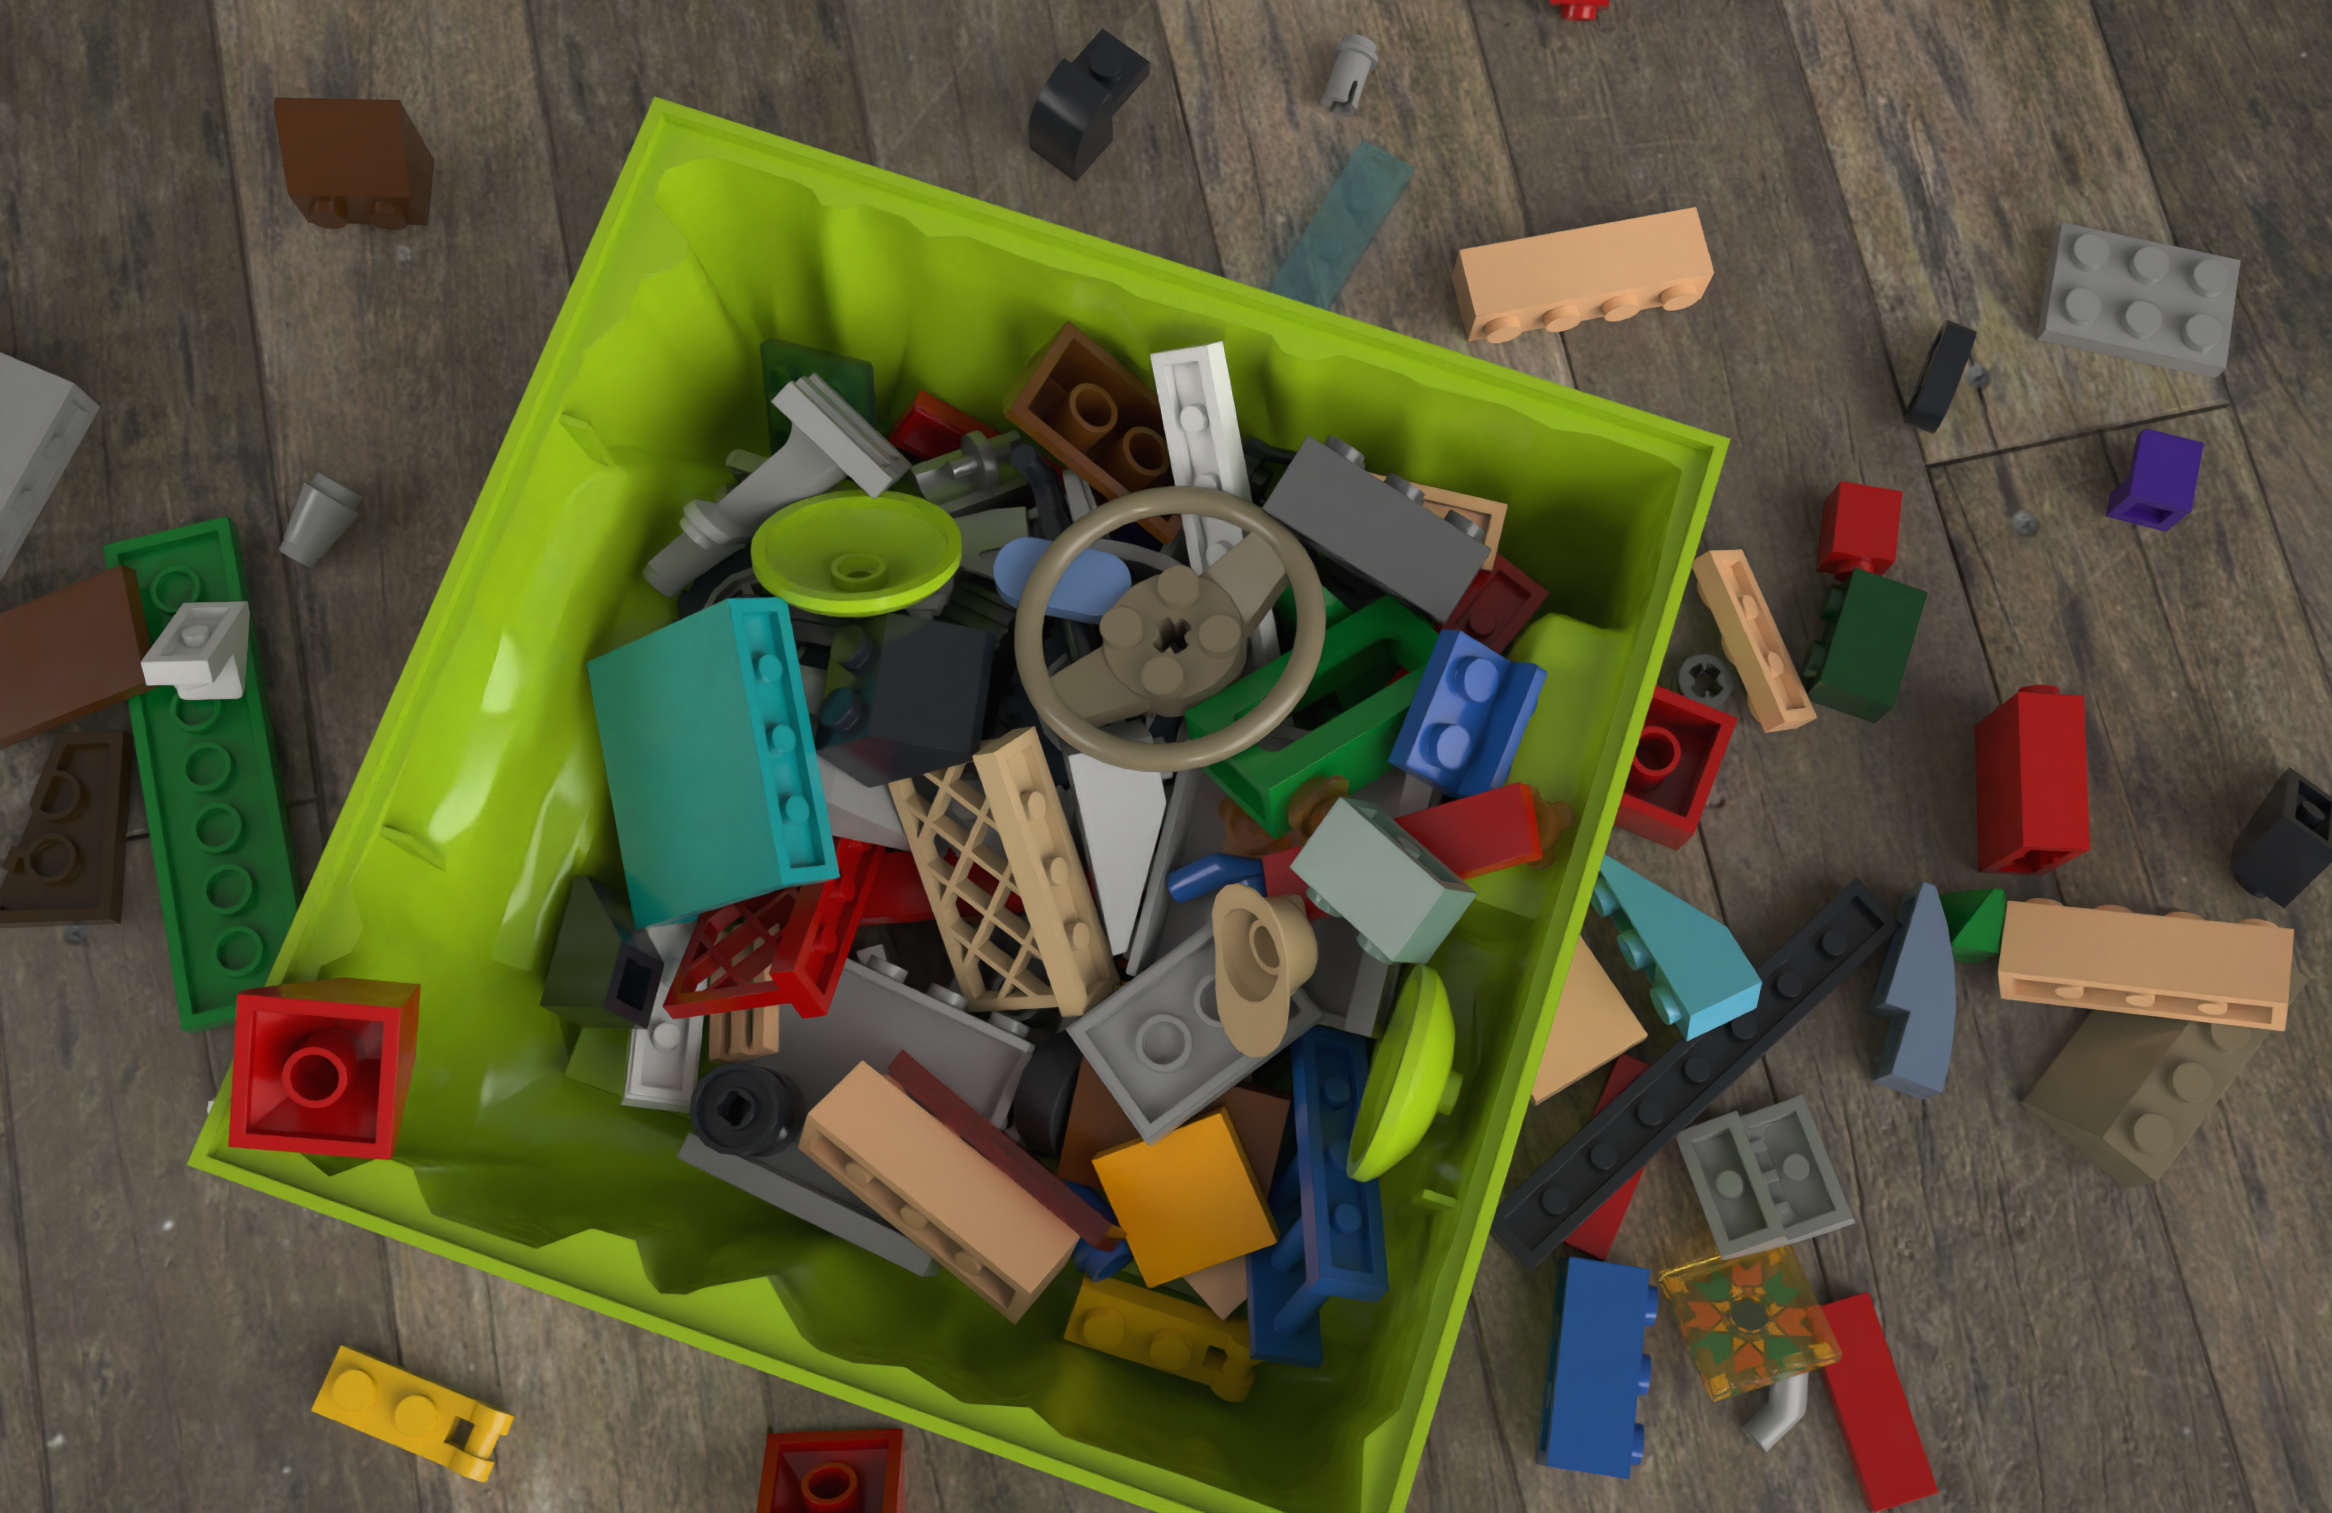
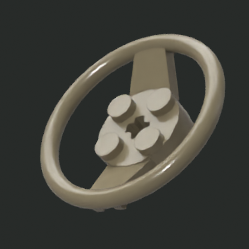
M1166 486L1141 490L1115 498L1080 517L1065 529L1040 557L1028 577L1016 612L1014 651L1017 669L1023 688L1039 716L1059 737L1085 755L1105 764L1141 772L1166 773L1201 768L1226 760L1259 742L1279 726L1298 704L1312 681L1320 661L1326 628L1325 599L1319 576L1305 548L1280 520L1263 511L1260 506L1231 493L1204 487ZM1167 514L1207 516L1225 521L1250 533L1200 576H1197L1195 571L1187 566L1175 565L1167 568L1160 575H1155L1130 587L1112 606V609L1103 615L1100 621L1103 646L1053 676H1049L1042 647L1043 623L1048 602L1054 588L1070 564L1096 540L1125 524ZM1288 584H1291L1297 608V631L1293 651L1286 668L1275 686L1245 716L1214 733L1196 739L1172 743L1132 741L1096 728L1140 714L1149 718H1153V714L1164 717L1185 716V711L1242 679L1241 674L1247 661V638L1254 633ZM1176 641H1186L1188 646L1177 654H1174L1171 647L1164 651L1166 646Z

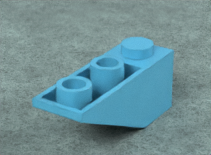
M1604 854L1590 902L1601 918L1609 915L1620 932L1617 935L1618 946L1630 968L1634 971L1642 968L1653 986L1650 989V997L1663 1022L1666 1025L1675 1022L1687 1042L1756 1009L1762 981L1729 929Z

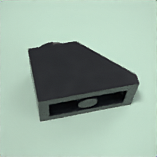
M2290 767L2277 780L2234 842L2229 870L2233 872L2235 880L2244 890L2260 899L2268 897L2283 909L2332 863V797Z

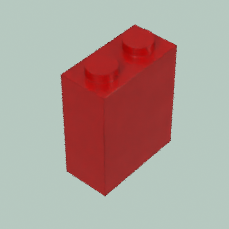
M2053 685L2022 687L2015 695L2003 704L1998 705L1992 713L1974 726L1979 873L2044 876L2090 850L2084 695L2060 694V689Z

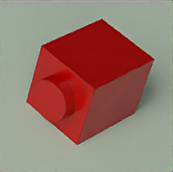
M1840 481L1823 503L1816 571L1834 574V578L1839 582H1843L1855 567L1882 576L1896 559L1903 491Z

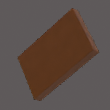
M119 565L0 614V750L159 687V685H146L141 661L151 649L135 570Z
M1083 1054L1056 1177L1104 1190L1092 1163L1096 1153L1141 1137V1135ZM1241 1080L1193 1117L1225 1105L1268 1204L1294 1094Z

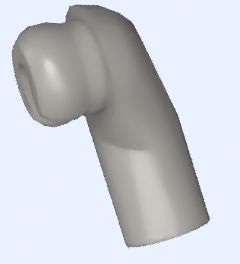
M1765 1352L1761 1358L1764 1360V1379L1770 1381L1769 1400L1741 1427L1746 1437L1763 1453H1767L1804 1416L1807 1410L1809 1371L1801 1358L1786 1357L1781 1363L1785 1371L1784 1376L1767 1359V1353Z

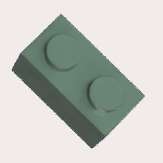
M1341 796L1290 866L1309 885L1305 892L1307 897L1326 913L1337 918L1343 916L1360 931L1356 937L1359 945L1371 956L1388 965H1393L1394 962L1426 964L1478 894L1375 803Z

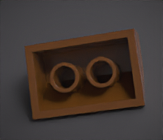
M1068 320L1028 361L1001 402L1004 416L1110 501L1141 490L1175 486L1158 394ZM1167 514L1140 519L1136 522L1166 546L1176 536L1182 525L1181 514Z

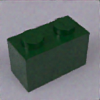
M1856 567L1839 586L1832 583L1826 591L1818 614V619L1827 622L1821 642L1817 640L1812 641L1801 668V675L1809 678L1805 690L1809 700L1872 723H1876L1894 707L1928 592Z

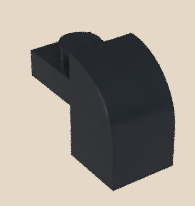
M1102 28L1072 63L1064 58L1042 88L1029 120L1030 149L1077 182L1113 141L1112 117L1149 76L1150 62Z

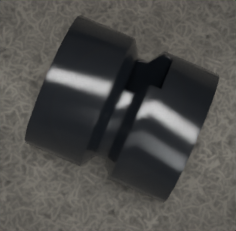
M727 1063L713 1068L699 1080L691 1096L689 1115L696 1135L705 1146L716 1152L729 1155L768 1157L782 1152L795 1141L803 1125L805 1106L800 1090L788 1076L774 1069L756 1065Z

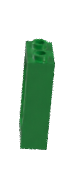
M1390 594L1383 596L1325 630L1322 653L1314 677L1303 697L1284 720L1389 658H1392L1409 672L1408 675L1280 751L1268 752L1255 743L1248 749L1226 760L1201 767L1200 769L1275 840L1281 838L1332 807L1340 796L1348 797L1396 768V766L1388 763V759L1439 634L1432 629L1430 623L1423 615L1418 612L1409 611ZM1293 649L1185 711L1189 740L1223 729L1256 707L1280 679Z

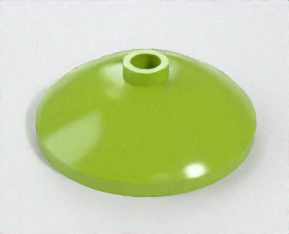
M863 489L820 494L797 501L769 517L756 531L751 543L753 571L757 580L764 588L775 596L782 597L784 601L796 608L836 617L875 616L914 605L926 599L943 586L954 575L962 559L961 532L955 520L946 511L922 498L888 490L875 499Z
M1420 963L1415 966L1407 978L1389 1017L1357 1112L1347 1158L1346 1173L1348 1178L1365 1183L1384 1174L1416 1148L1432 1124L1437 1112L1449 1116L1455 1106L1463 1074L1451 1070L1454 1058L1455 1023L1445 985L1435 968Z

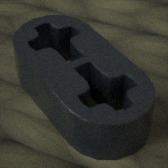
M1946 320L1943 323L1922 367L1904 416V423L1931 434L1937 431L1954 398L1977 332L1950 320Z

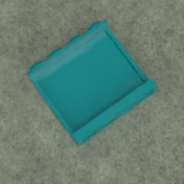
M782 597L727 598L586 662L635 930L694 922L698 920L697 914L779 889L823 883L840 878L788 604Z

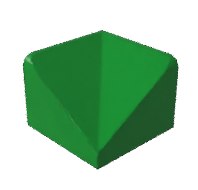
M1990 888L1939 895L1947 921L1953 960L1978 964L1999 954L2003 937L2006 894H2004L2003 889Z

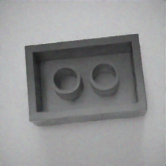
M1308 435L1262 507L1263 511L1280 520L1304 544L1384 594H1390L1403 606L1413 612L1420 613L1427 621L1443 629L1492 550L1481 543L1486 532L1477 524L1453 510H1449L1445 518L1442 519L1422 506L1424 504L1422 499L1425 494L1398 475L1389 472L1385 480L1381 481L1364 470L1366 467L1363 463L1365 456L1342 440L1329 435L1324 444Z

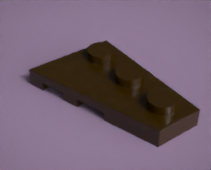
M124 730L59 732L29 805L33 812L19 846H11L2 867L8 872L0 889V928L121 924L134 736Z

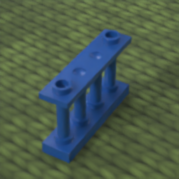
M1314 1026L1290 1044L1293 1078L1292 1094L1294 1095L1268 1201V1206L1279 1229L1280 1237L1276 1244L1245 1254L1250 1359L1318 1369L1323 1363L1319 1310L1331 1296L1377 1303L1389 1290L1379 1177L1362 1183L1348 1178L1346 1173L1351 1136L1369 1076L1366 1038L1359 1034Z

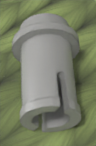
M1347 34L1343 37L1342 42L1334 45L1332 55L1335 63L1325 93L1322 94L1320 101L1325 109L1330 108L1332 101H1334L1331 113L1346 117L1354 116L1357 113L1358 102L1368 73L1373 71L1378 64L1379 58L1375 53L1377 47L1373 41L1361 35Z

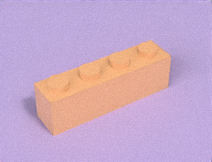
M1692 207L1461 249L1458 252L1452 280L1468 342L1486 339L1490 343H1501L1516 338L1524 331L1545 328L1548 332H1561L1577 326L1581 321L1604 317L1606 321L1613 322L1630 318L1640 310L1663 306L1667 311L1687 308L1702 298L1714 275V270L1697 208Z
M2033 898L2026 902L2007 901L1998 966L2001 999L2285 1031L2294 929L2279 928L2269 921L2260 919H2245L2237 923L2208 921L2199 915L2189 912H2172L2165 916L2133 913L2131 910L2117 905H2101L2094 909L2068 907L2047 898Z
M863 1060L807 1115L797 1148L1013 1324L1017 1323L1065 1267L1081 1237V1234L1070 1226L1068 1219L1060 1210L1050 1204L1038 1201L1015 1182L1014 1177L1006 1167L995 1160L983 1157L961 1139L960 1134L951 1123L941 1117L929 1114L907 1096L905 1089L897 1080L887 1074H879Z

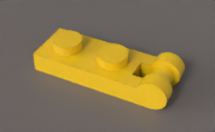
M1086 1272L1079 1287L1063 1338L1070 1342L1209 1385L1217 1396L1231 1402H1240L1248 1397L1255 1380L1252 1366L1262 1361L1250 1359L1249 1321L1231 1315L1222 1321L1212 1309L1111 1277L1094 1283ZM1211 1345L1224 1349L1226 1354L1210 1350L1208 1347Z
M349 1345L340 1346L311 1409L315 1413L439 1463L462 1476L481 1482H487L495 1464V1461L490 1456L499 1435L507 1436L516 1416L503 1408ZM461 1418L474 1424L465 1447L451 1441Z

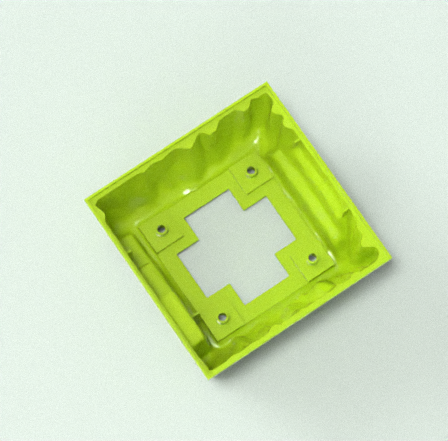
M654 96L264 986L340 977L421 984L416 1058L394 1155L391 1160L228 1147L233 1073L232 1059L186 1165L1157 1513H1404L1731 439ZM1068 320L1156 393L1157 388L1150 354L1169 349L1223 341L1242 447H1244L1249 436L1252 435L1270 446L1298 452L1308 435L1324 444L1329 435H1332L1365 456L1363 463L1366 465L1364 470L1383 476H1387L1391 472L1409 482L1508 504L1497 552L1550 592L1542 606L1501 655L1509 661L1533 663L1547 671L1546 679L1538 696L1536 709L1528 721L1512 761L1510 774L1503 786L1521 782L1531 787L1543 859L1463 880L1478 894L1429 961L1423 964L1435 968L1445 985L1455 1023L1454 1058L1451 1070L1463 1074L1461 1088L1451 1114L1446 1116L1437 1112L1432 1124L1416 1148L1379 1176L1389 1290L1377 1303L1337 1296L1329 1298L1319 1310L1323 1363L1318 1369L1261 1361L1259 1364L1252 1366L1255 1380L1248 1397L1240 1402H1231L1217 1396L1209 1385L1064 1340L1067 1322L1085 1273L1077 1272L1071 1256L1060 1273L1017 1323L1013 1324L943 1266H941L937 1276L921 1277L678 1159L677 1155L688 1133H695L689 1113L620 1105L629 1029L584 1028L539 1006L575 876L587 875L629 899L586 662L672 624L673 619H679L681 610L676 606L682 590L689 591L695 581L693 580L683 587L673 598H669L657 591L646 580L642 571L651 559L684 532L679 522L685 516L683 511L685 505L694 499L714 502L716 500L715 491L724 484L729 483L735 487L740 484L726 466V459L732 451L742 449L749 453L770 458L786 444L791 433L792 421L771 401L789 381L793 380L796 383L800 377L806 376L809 378L816 372L887 441L893 424L921 389L1002 434L1016 429L1023 444L1032 445L1040 455L1069 469L1058 458L1005 417L1001 403L1028 361ZM889 442L912 466L925 462ZM1265 460L1264 467L1274 472L1270 485L1264 494L1265 498H1269L1289 465ZM910 469L892 487L887 489L888 491L905 493L920 498L909 480ZM849 475L837 483L846 490L862 489ZM1316 551L1321 559L1316 568L1320 579L1321 571L1324 569V555ZM1131 581V587L1140 582ZM768 590L757 593L761 598L775 597ZM1430 623V625H1431V627H1432V629H1433V628L1435 627V625L1432 624V623ZM1322 704L1316 716L1304 711L1294 714L1292 716L1294 728L1314 731L1327 723L1319 716L1326 706ZM1444 794L1441 804L1461 798L1449 797ZM741 915L723 930L731 933L733 926L742 924L746 920ZM1402 962L1389 1017L1407 978L1419 963ZM711 975L707 978V987L710 985ZM751 1009L750 1032L753 1028V1009ZM704 1015L697 1084L713 1068L721 1066L709 1061L710 1015ZM1316 1024V1025H1315V1026H1318V1027H1323V1028H1328V1029H1333V1030L1348 1032V1031H1344V1030H1341V1029H1337V1028L1325 1026V1025H1322V1024ZM1365 1036L1368 1070L1370 1073L1381 1040ZM1292 1065L1285 1076L1270 1086V1088L1293 1093ZM1075 1089L1069 1097L1064 1112L1063 1125L1069 1120ZM999 1142L991 1160H995L1006 1167L1014 1177L1015 1182L1041 1203L1049 1204L1045 1198L1046 1193L1062 1180L1056 1177L1059 1161L1050 1156L1044 1158ZM1093 1188L1111 1206L1106 1193L1103 1190ZM1135 1258L1123 1269L1110 1276L1111 1278L1148 1289ZM1183 1277L1149 1288V1290L1211 1309ZM1247 1299L1230 1315L1249 1321ZM1211 1345L1208 1347L1210 1350L1226 1354L1224 1349Z

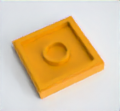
M1225 1105L1190 1118L1152 1147L1147 1145L1141 1136L1098 1152L1092 1159L1094 1168L1148 1289L1278 1242L1280 1237L1279 1229Z

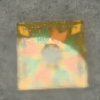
M1791 1244L1727 1260H1722L1720 1253H1716L1660 1271L1659 1284L1712 1403L1837 1363L1841 1359L1842 1351Z

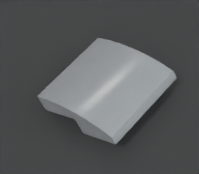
M1803 1094L1741 1117L1737 1111L1684 1129L1676 1136L1722 1260L1778 1248L1855 1224Z

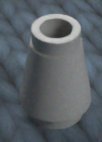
M317 472L310 484L303 482L283 537L284 541L278 550L295 561L313 569L318 559L324 556L361 515L356 509L363 497L332 478Z

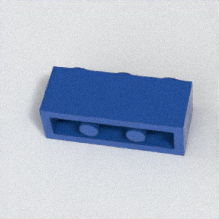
M1575 1257L1558 1259L1536 1464L1624 1479L1630 1478L1631 1465H1640L1644 1449L1643 1424L1635 1423L1638 1395L1646 1396L1651 1378V1357L1649 1354L1642 1353L1644 1327H1652L1654 1325L1658 1307L1657 1286L1649 1285L1650 1269Z

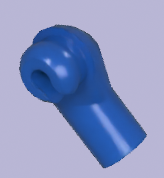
M1215 852L1169 871L1166 881L1169 892L1181 904L1216 889L1224 888L1228 884L1243 883L1255 889L1262 897H1267L1263 861L1258 858Z

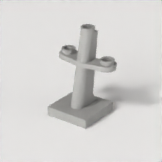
M816 372L809 378L806 376L800 377L796 383L793 380L789 381L771 401L792 421L791 433L786 444L737 487L726 483L717 489L714 502L694 499L683 507L685 516L679 522L684 532L647 563L648 565L642 571L643 575L657 591L666 597L673 598L683 587L750 543L759 527L769 517L786 506L812 496L820 495L848 475L868 495L875 499L892 487L910 469L912 464Z

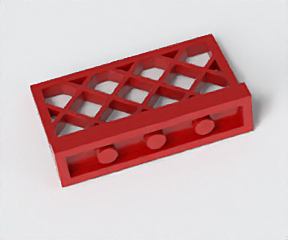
M832 835L840 878L823 883L783 888V893L754 915L749 909L770 893L701 913L662 1007L673 1020L789 1003L792 1004L802 1019L827 1016L886 846ZM791 913L787 926L772 936L768 930ZM742 915L746 921L714 945L718 933ZM761 937L765 941V943L734 967L728 962L757 938ZM772 964L769 975L773 979L772 981L747 984ZM720 967L725 970L726 973L706 989L695 992L697 985Z

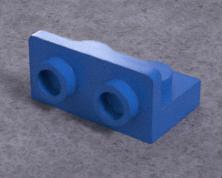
M1441 629L1388 763L1449 797L1462 799L1502 787L1510 774L1512 761L1528 721L1536 709L1538 696L1546 679L1547 671L1533 663L1509 661L1460 630Z

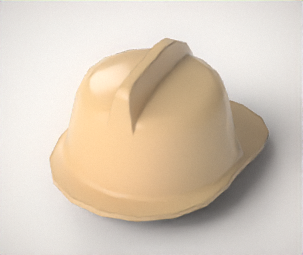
M1243 883L1228 884L1216 895L1212 910L1215 941V991L1218 1014L1225 1034L1237 1050L1250 1058L1267 1057L1279 1047L1287 1030L1290 996L1296 993L1298 988L1315 971L1318 962V945L1313 928L1306 917L1305 905L1301 896L1286 893L1262 897L1255 889Z

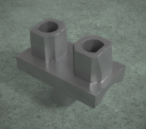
M1016 429L990 439H986L983 433L978 430L962 435L960 440L961 449L911 466L909 472V480L920 498L939 506L952 518L979 513L989 509L1023 506L1024 497L1033 494L1031 486L1016 470L1010 460L1012 451L1018 445L1023 444Z

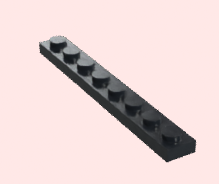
M1855 878L1755 969L1762 981L1756 1009L1687 1042L1683 1036L1677 1040L1497 1206L1489 1234L1525 1274L1532 1271L1903 925L1858 878Z

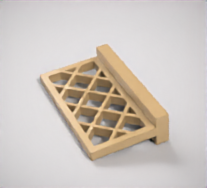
M1035 726L1013 729L998 739L981 741L980 751L972 755L974 761L971 762L975 763L986 798L960 779L966 763L923 774L940 787L933 804L916 792L911 777L887 783L962 996L969 999L966 1005L969 1013L1059 1007L1062 1017L1084 1016L1120 986L1121 981ZM952 797L978 816L971 833L945 815ZM989 826L999 832L1008 862L982 843ZM936 833L962 852L955 868L938 855L933 841ZM973 862H976L1000 881L993 897L967 878ZM1011 890L1021 897L1030 926L1004 907ZM958 896L984 915L978 931L961 919L956 906ZM995 925L1022 945L1015 960L989 941ZM1033 954L1043 961L1051 986H1047L1026 969ZM980 958L1006 978L1001 990L986 991L977 966Z

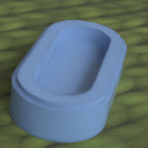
M1022 537L1007 543L999 551L993 566L994 581L999 596L1008 605L1016 609L1018 608L1020 597L1029 575L1053 541L1035 537ZM1086 548L1061 576L1048 602L1045 615L1089 624H1100L1103 615L1112 609V606L1131 587V575L1127 566L1121 559L1109 552Z

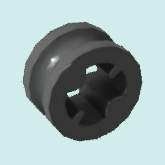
M1702 653L1691 656L1676 670L1671 679L1670 691L1718 709L1730 696L1733 690L1734 679L1730 668L1723 660L1714 655ZM1689 672H1694L1695 678H1698L1703 672L1710 675L1714 681L1710 684L1709 689L1715 697H1710L1709 691H1706L1701 697L1696 695L1690 689L1695 680Z

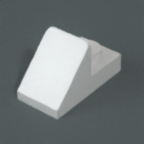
M248 602L183 603L141 661L146 685H173L177 688L180 698L185 700L238 699L242 697L245 690L250 618Z

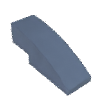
M1924 881L1903 893L1896 919L1903 926L1888 940L1866 1010L1868 1013L1890 1021L1872 1082L1920 1100L1943 1092L1952 1053L1956 1013L1955 970L1947 921L1936 886Z

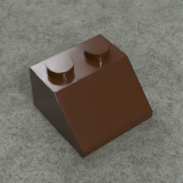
M275 98L274 114L288 195L308 223L329 229L343 228L346 224H373L388 230H400L407 225H428L434 158L400 100Z

